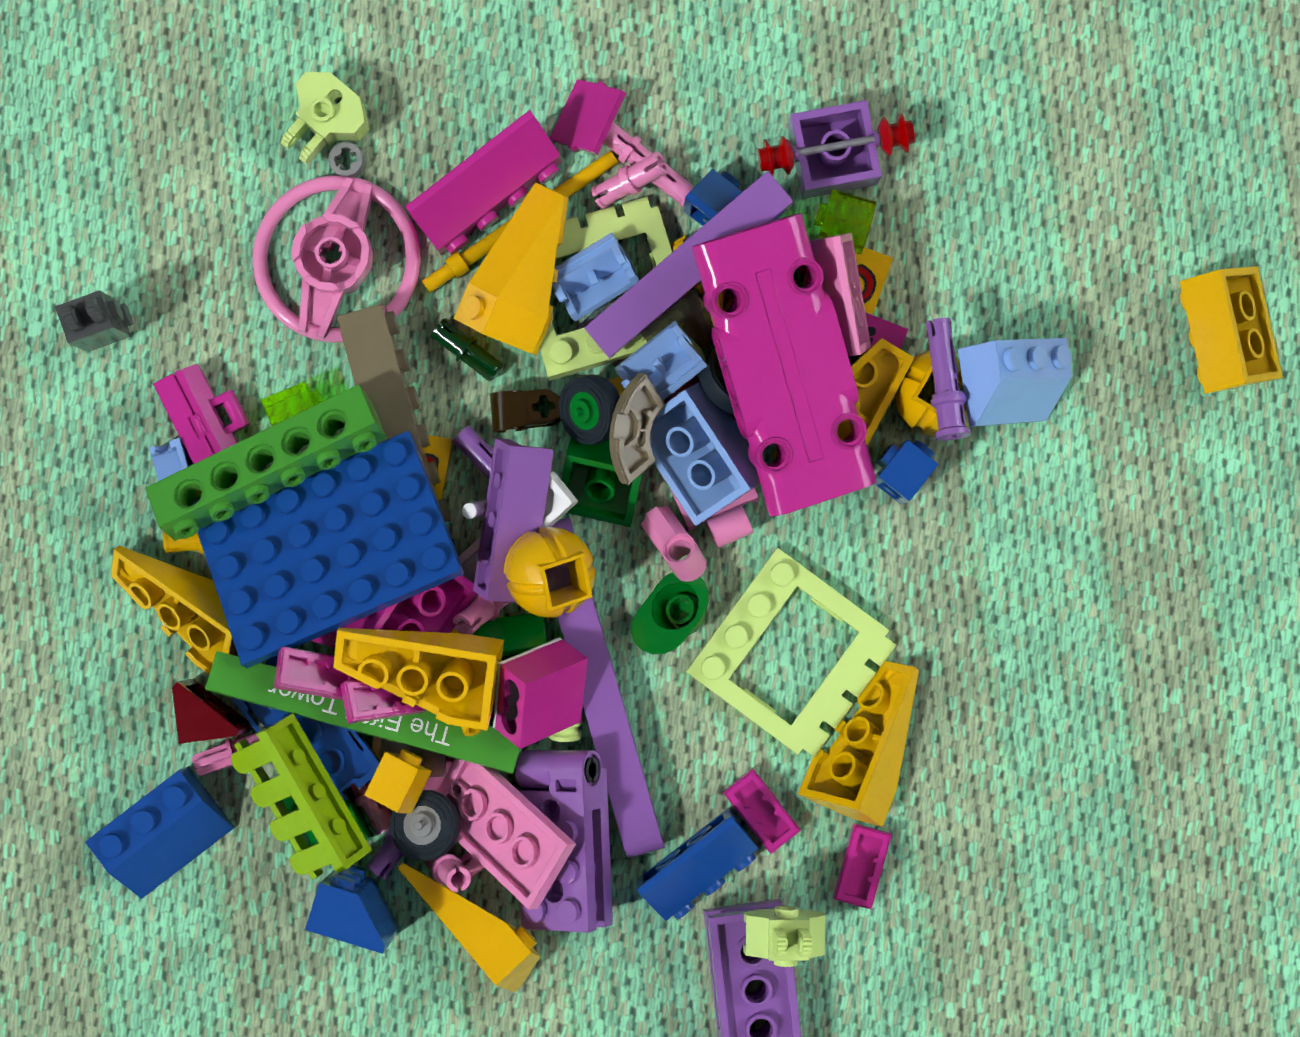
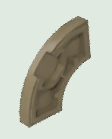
M638 373L626 386L616 404L610 425L609 446L612 463L620 482L627 485L656 461L651 448V430L656 416L665 406L645 373Z

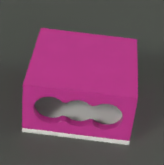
M559 637L499 662L493 728L519 749H522L580 723L588 658Z

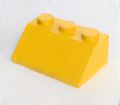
M1258 266L1219 269L1179 281L1181 287L1180 301L1187 314L1190 327L1189 341L1195 349L1198 363L1197 377L1203 386L1204 394L1283 378Z

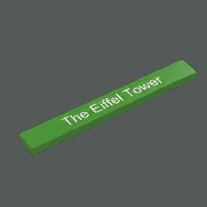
M216 651L206 683V691L286 713H294L297 716L509 774L514 772L520 749L492 726H489L487 731L481 730L480 733L469 737L464 735L461 726L448 725L436 719L437 715L427 710L418 714L347 724L342 700L275 689L273 687L276 667L258 663L252 667L245 668L241 665L238 656Z

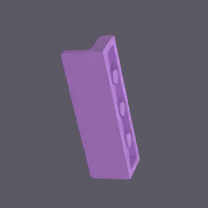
M495 438L473 591L486 601L515 602L506 585L510 580L504 574L505 558L510 547L521 535L527 531L539 533V528L543 525L553 459V450L549 448L522 446L510 439Z

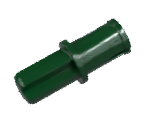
M446 318L440 321L441 326L437 324L430 338L436 340L454 354L456 362L461 363L463 361L488 381L493 380L499 374L503 367L502 363L479 346L476 337L469 338Z

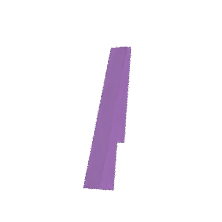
M765 172L584 327V329L610 359L702 283L691 246L776 220L792 207L793 200L770 172Z

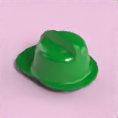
M673 572L664 576L638 609L632 620L631 634L634 643L642 651L652 655L665 654L675 650L689 635L697 632L707 617L709 591L705 581L701 577L694 581H681Z

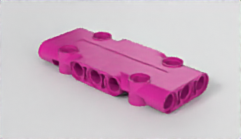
M802 213L786 216L691 246L705 291L703 298L704 306L707 312L711 314L715 326L712 328L714 347L738 428L742 436L749 443L748 458L751 464L756 467L769 515L779 516L875 484L877 480L865 441L867 434L866 424L858 416L855 405L859 399L856 382L835 307L828 293L823 291V270L814 259ZM799 266H803L808 273L807 282L801 288L795 284L793 277L795 270ZM728 289L733 295V305L724 312L718 305V296L723 290ZM847 419L851 430L849 435L841 440L837 435V428L841 421ZM775 444L777 448L776 459L770 464H765L762 455L766 446Z

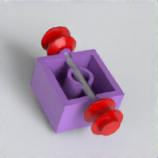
M864 100L790 114L787 125L791 143L784 136H781L779 144L770 146L768 141L763 139V148H757V155L761 172L769 171L772 176L774 170L783 168L785 173L790 175L795 162L801 199L876 186L882 177L876 147L880 145V148L888 156H891L893 147L901 146L904 152L908 153L909 144L915 143V133L912 121H905L903 114H899L897 123L889 124L887 119L882 117L877 130L873 131L868 102Z

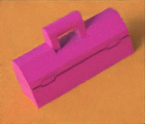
M198 364L174 372L175 374L172 373L153 383L193 464L238 443L239 441L235 433L250 425L234 391L229 390L216 397L201 366ZM224 405L232 421V424L226 427L216 409Z

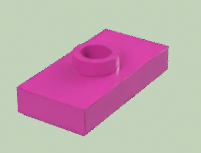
M282 646L278 652L273 688L343 701L340 685L343 682L357 679L333 668L334 656Z
M359 680L346 681L340 685L347 724L412 715L426 711L417 705L411 707L401 702L403 698L382 688L375 689Z
M753 768L722 791L770 854L801 831Z
M853 823L833 899L872 909L890 844L891 833Z

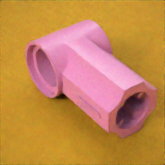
M668 505L664 507L656 506L647 512L641 526L661 553L674 575L679 580L685 582L698 579L706 569V559L694 539L687 533ZM688 555L685 559L680 560L683 556Z

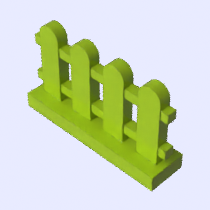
M294 713L256 733L258 741L249 744L248 740L244 738L234 744L237 752L231 756L232 765L239 773L246 774L250 772L257 784L251 789L252 800L261 808L270 806L276 817L270 823V830L279 841L283 842L289 839L296 851L290 856L289 861L292 869L297 874L305 875L308 873L313 880L324 873L322 867L330 864L336 873H339L372 851ZM272 761L279 774L269 778L263 765ZM292 796L298 808L289 812L282 800ZM312 830L318 842L308 846L302 834Z

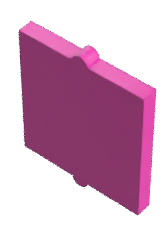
M577 79L549 139L568 146L573 152L579 149L598 155L626 93L619 89L607 87L602 81L596 84Z

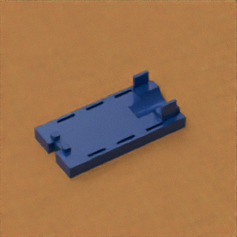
M278 655L272 657L264 664L276 667ZM231 697L257 733L262 730V727L250 713L251 710L265 728L290 715V713ZM295 715L344 801L349 798L345 790L354 783L360 789L372 780L380 759L359 732ZM350 732L354 735V737L357 739V741L360 743V745L363 747L364 750L361 749V747L358 745V743H357V742L355 741V739L352 737V735L350 734Z

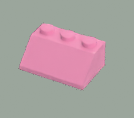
M852 232L811 239L809 241L814 259L823 270V291L828 293L835 307L848 356L861 355L871 347ZM799 266V273H805L807 281L808 273L803 266Z

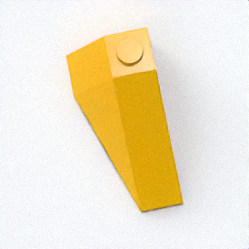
M535 182L469 281L453 319L481 334L537 355L553 315L554 306L550 305L552 283H557L559 270L555 269L557 247L563 242L568 197Z
M882 338L851 365L859 397L855 405L858 416L866 424L867 434L865 441L867 445L915 358ZM847 419L841 421L837 428V435L841 440L846 438L851 430ZM777 448L773 454L774 458L777 456Z
M120 545L114 549L111 577L142 609L147 610L153 607L157 611L158 617L163 623L160 627L168 637L176 632L191 647L185 655L196 666L210 674L216 651L238 656L213 580Z
M338 628L333 668L375 689L382 688L403 698L401 702L411 707L417 705L437 715L436 719L448 725L487 731L495 700L498 663L502 661L504 640L461 633Z
M888 661L883 663L857 698L860 706L859 710L848 723L842 720L834 729L840 734L827 753L820 749L817 755L812 758L798 792L801 797L851 819L883 827L897 791L919 670L916 667Z
M405 863L398 867L400 872L491 981L498 987L516 992L523 985L541 957L533 948L537 941L522 925L517 929Z

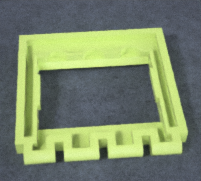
M646 196L622 203L625 215L622 217H617L614 206L585 214L588 226L584 228L580 227L578 217L566 219L563 242L557 247L556 258L580 252L611 232L617 240L646 233L651 249L649 256L653 268L669 256L672 250L659 207L651 208ZM686 296L610 359L584 328L556 336L552 323L555 320L552 315L551 323L540 346L549 381L627 359L675 320L692 339H696L697 332Z
M776 548L686 672L796 754H799L804 749L815 757L831 736L819 727L820 724L825 721L836 729L853 706L842 694L847 690L858 698L876 674L865 665L867 660L870 659L881 667L897 645L885 637L889 629L782 550ZM796 587H798L801 591L812 597L811 601L841 623L842 621L846 622L859 633L795 721L790 725L786 720L775 714V709L746 688L744 690L741 689L729 678Z

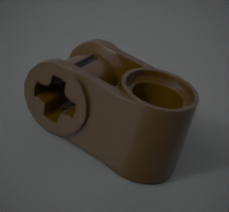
M547 389L511 390L490 393L493 433H505L506 430L515 429L516 432L524 431L528 428L557 425L561 422L559 415L560 396ZM546 398L549 402L555 404V409L549 411V417L547 418L543 413L537 411L538 406L544 405V399Z

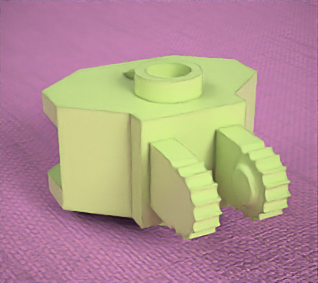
M305 72L296 82L300 104L299 110L295 113L298 118L283 135L280 142L289 149L298 142L308 128L313 131L315 136L302 149L299 159L307 164L318 155L326 144L331 147L335 141L360 142L370 130L366 107L362 103L361 98L331 72ZM337 99H342L339 103L334 104Z
M777 906L775 909H759L744 912L746 944H743V952L746 956L774 961V965L781 967H794L798 965V961L825 955L826 915L823 912L799 909L795 906Z

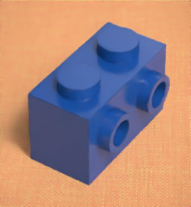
M906 440L899 445L894 442L886 448L876 461V464L881 468L875 474L877 480L875 485L899 504L909 502L939 465L932 459L935 453L919 440H916L914 443Z

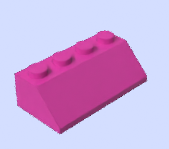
M529 110L407 204L405 208L442 256L447 251L452 255L469 242L466 236L475 229L479 228L481 231H484L492 226L499 219L497 212L508 204L511 208L520 204L529 193L527 189L535 184V182L540 181L541 184H544L551 180L560 171L557 166L562 163L561 156Z

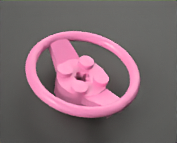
M328 175L313 178L296 185L279 197L261 221L253 247V271L257 288L274 316L296 333L323 342H343L340 328L332 327L344 294L355 292L365 281L372 269V244L364 233L372 200L385 209L393 218L402 235L405 247L403 279L395 296L386 306L387 312L394 311L397 317L412 297L418 282L421 265V251L417 232L411 218L402 205L390 193L376 184L352 176ZM339 190L322 217L313 219L307 225H302L293 240L291 256L297 272L303 279L299 317L284 304L272 284L268 268V250L271 237L281 218L295 204L313 194ZM334 246H339L338 251L342 254L341 258L329 264V260L324 257V252L326 250L332 251Z

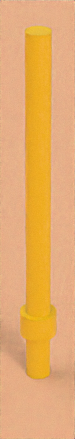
M608 151L553 190L569 198L617 165L618 161L614 154ZM510 220L461 254L455 252L445 259V265L422 280L428 292L432 293L453 277L459 279L469 272V266L489 253Z

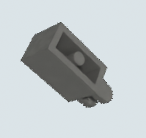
M100 290L55 306L68 344L84 351L90 352L132 337L128 326L133 325V320L125 303L120 304L116 298Z

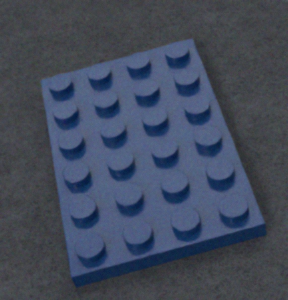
M409 431L377 444L370 451L356 453L342 460L338 466L332 469L321 470L307 477L297 486L286 487L270 495L266 501L259 504H251L234 512V515L229 519L214 522L198 531L240 663L245 668L252 667L277 656L282 646L288 648L298 647L465 574L416 442Z

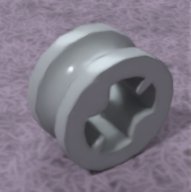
M351 142L338 143L329 153V165L336 175L357 177L364 169L365 159L363 153ZM350 151L352 157L357 156V162H352L349 170H343L344 167L341 164L337 166V159L343 158V152Z

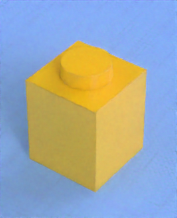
M401 749L399 754L385 752L364 795L397 813L412 814L432 771L420 765L423 759L412 752Z

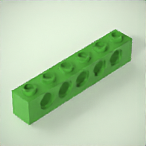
M358 384L147 486L145 489L159 528L176 541L194 536L199 529L209 524L227 520L234 515V512L251 504L262 503L270 495L286 487L297 486L307 477L321 470L332 469L338 466L342 460L356 453L370 451L377 443L387 439V436L372 400ZM344 427V430L339 435L334 436L337 430ZM308 445L305 451L298 454L303 446ZM273 462L267 470L263 471L268 463ZM237 479V481L235 482V484H234L233 486H231V487L228 488V485H229L233 480ZM201 496L200 500L192 505L195 499Z

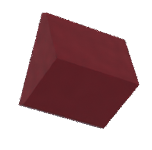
M194 678L177 681L172 687L179 744L235 737L252 729V725L248 720L212 692L206 691L205 687Z

